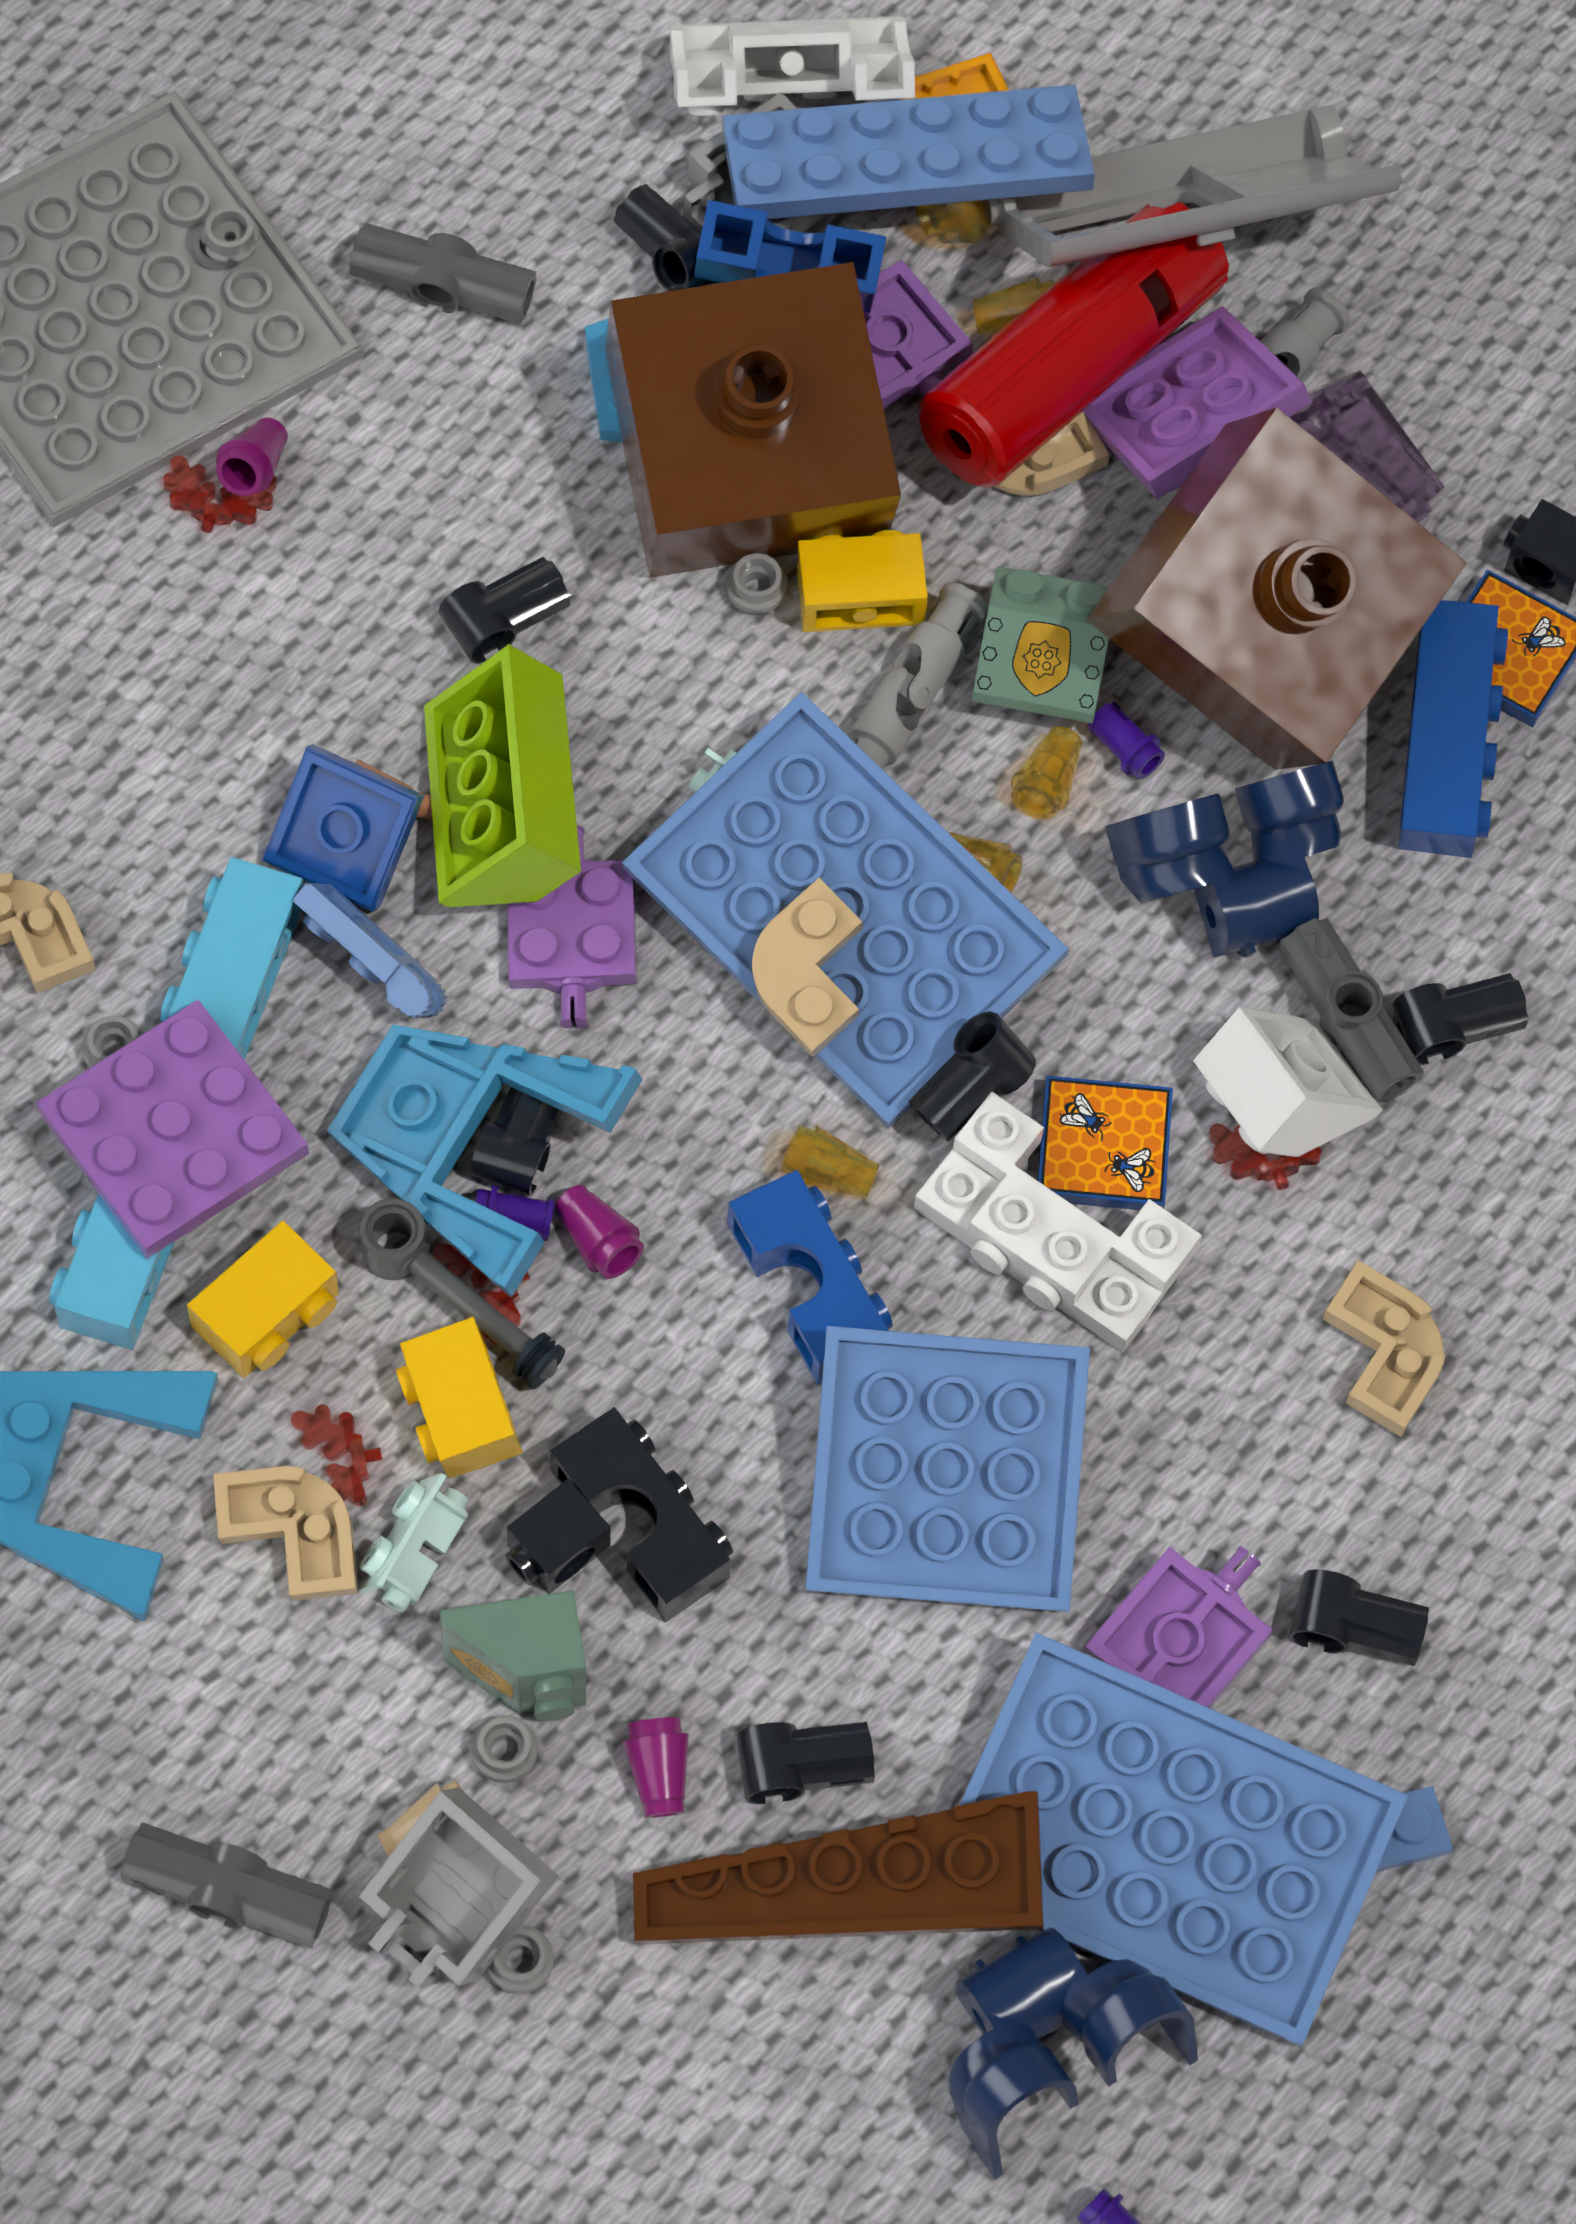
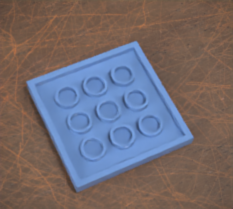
M827 1326L805 1590L1070 1612L1090 1347Z

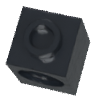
M1541 499L1530 518L1520 514L1511 526L1503 543L1504 547L1511 550L1504 571L1568 605L1576 593V517Z
M567 1479L507 1526V1546L510 1551L505 1556L512 1569L523 1582L531 1585L537 1580L548 1594H551L610 1547L611 1527L574 1484Z

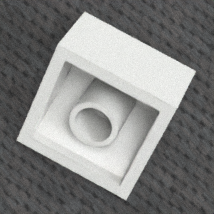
M1239 1007L1193 1060L1208 1081L1206 1088L1209 1094L1218 1103L1228 1108L1241 1126L1239 1134L1252 1149L1261 1154L1272 1153L1299 1157L1374 1119L1383 1110L1317 1021L1313 1019Z

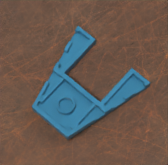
M392 1024L327 1129V1132L337 1144L399 1199L415 1206L422 1215L423 1220L505 1294L512 1297L545 1242L538 1232L443 1187L442 1185L504 1084L611 1133L643 1079L635 1068L622 1065L620 1069L592 1065L589 1059L562 1054L560 1059L528 1053L523 1047L501 1044L497 1048L471 1043L467 1037Z
M0 1371V1545L14 1551L15 1555L36 1566L40 1565L72 1582V1585L99 1599L101 1597L129 1612L130 1616L146 1621L164 1562L162 1553L39 1524V1520L74 1409L201 1439L218 1383L217 1372Z

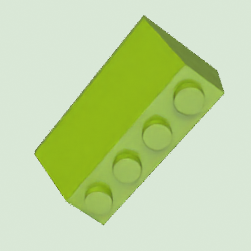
M508 644L424 705L438 899L440 904L448 908L538 902L581 872L563 674Z

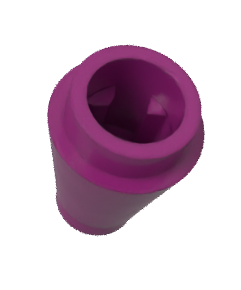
M261 418L219 449L216 457V473L220 483L228 491L236 495L248 496L260 493L269 487L288 440V434L283 424L274 418Z
M582 1184L569 1188L559 1197L555 1204V1211L560 1215L563 1224L591 1272H600L604 1278L612 1279L624 1274L636 1264L644 1250V1245L639 1239L640 1231L637 1226L594 1193L590 1192Z
M653 1718L627 1724L629 1739L622 1743L641 1804L644 1807L645 1818L684 1814L683 1800H685L689 1734L682 1733L680 1718Z

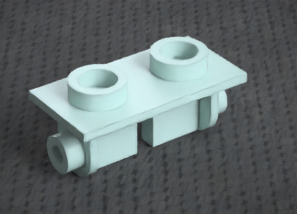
M439 1473L421 1480L420 1483L412 1481L403 1490L392 1510V1514L399 1518L387 1539L383 1536L377 1538L361 1561L360 1570L365 1572L366 1575L358 1587L359 1593L364 1594L381 1588L385 1591L381 1598L382 1602L391 1609L401 1613L405 1612L409 1604L416 1605L421 1594L439 1565L419 1552L421 1546L424 1543L440 1555L445 1554L463 1522L468 1517L465 1507L469 1500L465 1495L448 1487L443 1493L438 1491L447 1476Z

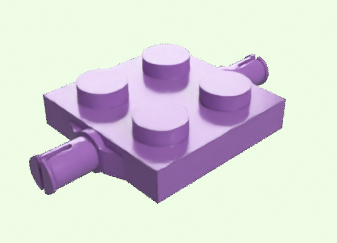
M902 259L879 273L871 312H864L883 409L885 410L906 396L917 393L925 396L926 393L942 381L940 378L945 372L972 355L973 343Z
M577 825L581 872L538 902L508 904L511 989L543 988L561 994L560 1025L564 1028H573L574 1005L577 1028L587 1026L586 992H592L609 985L637 984L635 880L623 870L622 862L624 860L591 861L584 859V828L580 825Z
M1169 1546L1085 1645V1652L1091 1657L1211 1708L1272 1636L1273 1629L1250 1612L1237 1593L1255 1569L1261 1565V1562L1253 1554L1248 1558L1249 1550L1239 1546L1233 1556L1215 1575L1212 1572L1193 1566Z

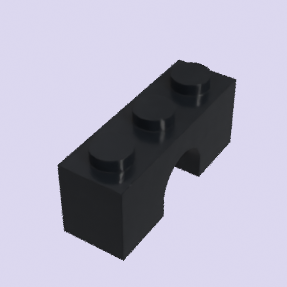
M613 1407L550 1450V1471L560 1484L569 1479L598 1513L614 1505L628 1504L642 1509L651 1517L655 1525L651 1535L627 1552V1573L666 1623L730 1579L731 1559L729 1556L733 1554V1549L727 1537L715 1522L709 1521L704 1525L690 1505L694 1503V1498L680 1475L674 1470L665 1473L653 1458L652 1454L656 1452V1449L642 1425L635 1419L627 1423L618 1410Z

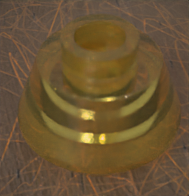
M981 200L915 206L925 235L928 238L937 235L943 244L977 243L981 241L988 230V223Z

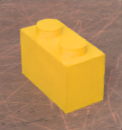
M885 530L877 532L872 536L843 538L840 535H828L814 540H798L796 570L803 632L914 626L920 622H925L928 596L921 533L903 534L896 530Z
M282 1220L187 1304L190 1325L243 1378L249 1375L256 1367L261 1371H265L283 1357L290 1345L287 1340L303 1325L306 1324L309 1328H314L332 1313L337 1305L335 1297L339 1294L337 1272Z
M474 1317L399 1343L407 1365L396 1368V1373L408 1405L420 1402L426 1424L415 1428L428 1464L440 1461L450 1479L523 1453L484 1338Z

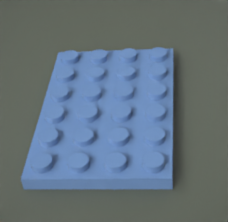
M802 692L622 862L623 870L764 1008L765 1006L757 994L752 972V958L756 942L763 929L775 916L819 877L863 922V929L820 967L832 982L857 1006L859 1016L814 1057L888 1129L911 1108L908 1101L956 1053L953 1049V1041L964 1023L973 1016L988 1011L997 1013L1003 1019L1068 956L1069 948Z
M1036 1632L960 1805L1027 1791H1038L1044 1929L1036 1930L1042 1932L1049 1927H1053L1064 1937L1068 1944L1108 1962L1122 1959L1137 1962L1149 1969L1153 1975L1166 1979L1175 1992L1302 2048L1409 1795Z

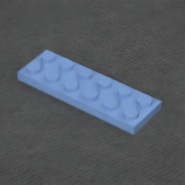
M1076 85L723 115V137L734 204L736 206L768 212L767 219L1093 190L1095 173Z

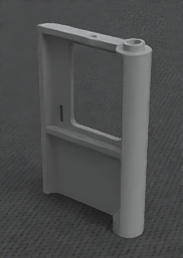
M1333 105L1092 156L1091 159L1095 173L1093 190L982 200L986 221L990 227L998 225L1001 234L1046 267H1052L1197 235L1196 241L1200 246L1235 239L1233 228L1235 226L1398 191L1401 173L1400 166L1398 165L1372 169L1347 156L1345 135L1340 116ZM1180 202L1195 203L1200 206L1195 209L1061 238L1051 233L1053 231L1136 214L1148 203L1150 207L1156 206L1161 208Z

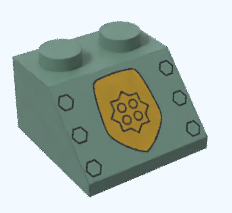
M997 566L971 701L1093 724L1109 638L1086 619L1110 586L1099 585L1090 581H1077L1049 576L1029 570Z
M574 1590L440 1610L444 1662L517 1714L526 1715L534 1713L535 1719L538 1721H556L572 1716L575 1713L574 1707L586 1705V1663Z

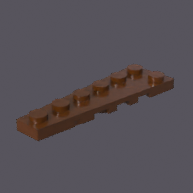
M1027 1791L954 1806V1809L917 1817L911 1815L888 1820V1823L854 1830H838L824 1833L820 1837L787 1844L776 1843L761 1846L734 1855L723 1854L633 1873L634 1941L637 1945L1044 1929L1038 1791Z

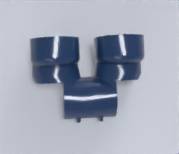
M1333 760L1235 788L1245 827L1251 833L1253 862L1232 867L1222 847L1228 841L1230 832L1219 793L1106 825L1105 830L1115 864L1118 868L1120 880L1140 903L1194 889L1213 958L1233 952L1247 958L1256 952L1255 946L1274 940H1277L1278 944H1280L1281 940L1290 935L1296 927L1314 918L1319 919L1317 891L1305 857L1340 846L1341 829L1336 813L1342 808L1344 798Z
M1049 1927L1027 1941L1022 1935L1017 1937L1016 1947L987 1964L982 1959L975 1962V1971L957 1980L958 1999L983 2035L968 2045L956 2058L949 2073V2091L964 2133L994 2180L1003 2176L997 2140L998 2126L1018 2103L1038 2091L1055 2087L1070 2109L1079 2104L1077 2088L1047 2046L1040 2044L1038 2039L1064 2025L1083 2043L1086 2056L1108 2087L1117 2082L1115 2064L1122 2048L1136 2034L1158 2021L1189 2066L1198 2061L1194 2019L1166 1979L1153 1975L1149 1969L1129 1959L1115 1960L1087 1974L1064 1937L1055 1928Z

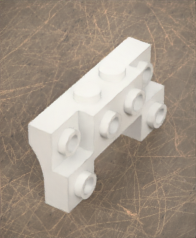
M903 16L669 25L670 59L674 71L676 103L678 107H688V113L692 115L708 116L721 114L724 112V105H737V95H743V99L748 101H768L780 92L783 94L802 93V97L808 99H828L836 97L837 91H852L856 100H865V103L915 98V61L910 52L906 21Z
M991 1092L954 1138L953 1149L916 1194L914 1209L972 1248L970 1250L971 1256L985 1270L996 1275H1000L1005 1271L1024 1284V1293L1036 1305L1047 1311H1054L1057 1307L1123 1353L1145 1325L1167 1290L1198 1251L1202 1235L1150 1199L1120 1237L1020 1169L1041 1143L1044 1127Z

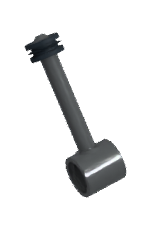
M390 1198L374 1203L365 1211L360 1222L362 1258L369 1271L379 1278L391 1281L402 1280L414 1274L467 1319L474 1317L479 1329L516 1359L511 1372L516 1377H521V1381H526V1385L531 1389L538 1388L555 1374L558 1365L565 1355V1348L559 1344L555 1346L556 1341H551V1337L545 1332L532 1339L428 1253L430 1245L425 1240L424 1220L415 1206L401 1199ZM389 1232H399L409 1238V1241L404 1246L397 1249H387L377 1243V1240L382 1235Z

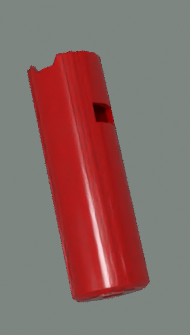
M1181 202L1166 208L1150 207L1148 203L1124 224L1190 210V208ZM1197 235L1081 260L925 394L923 400L919 403V423L925 441L936 459L942 465H946L953 474L958 475L961 480L969 484L984 488L1000 485L1223 288V285L1228 281L1227 273L1229 271V263L1223 244L1216 242L1200 246L1196 241Z

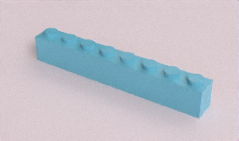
M230 857L223 877L214 876L210 881L203 906L204 912L208 913L202 931L193 930L188 937L182 957V966L187 967L180 987L175 985L169 987L163 1001L160 1020L162 1022L199 999L245 1060L302 913V909L292 900L303 888V879ZM98 1194L92 1211L82 1210L76 1222L72 1236V1246L77 1249L69 1269L60 1267L51 1287L49 1303L55 1305L59 1328L134 1350L175 1241L146 1259Z

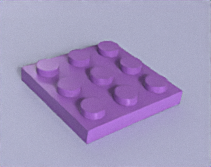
M1221 306L1153 349L1083 412L1101 441L1156 499H1159L1170 491L1182 486L1225 424L1276 407L1288 417H1291L1311 404L1312 401L1305 384L1224 306Z
M199 999L36 1102L38 1113L146 1259L309 1154L307 1142Z

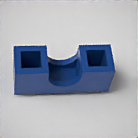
M708 200L696 257L694 277L724 283L853 262L863 311L871 312L887 236L827 224L826 230L820 233L792 231L776 226L768 221V212Z
M795 1170L728 1203L727 1225L756 1277L779 1267L793 1266L807 1271L816 1279L820 1287L818 1293L810 1300L789 1310L787 1332L816 1384L819 1385L822 1383L827 1326L889 1331L888 1329L893 1324L889 1311L879 1294L874 1292L868 1295L858 1275L862 1273V1268L852 1245L847 1239L838 1241L827 1223L832 1217L823 1194L815 1185L808 1188L798 1170Z

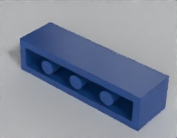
M1441 600L1419 631L1398 849L1472 858L1476 838H1488L1492 801H1483L1480 798L1482 779H1494L1497 743L1486 742L1488 722L1499 723L1503 686L1491 685L1493 664L1504 666L1508 640V629L1497 628L1498 605Z

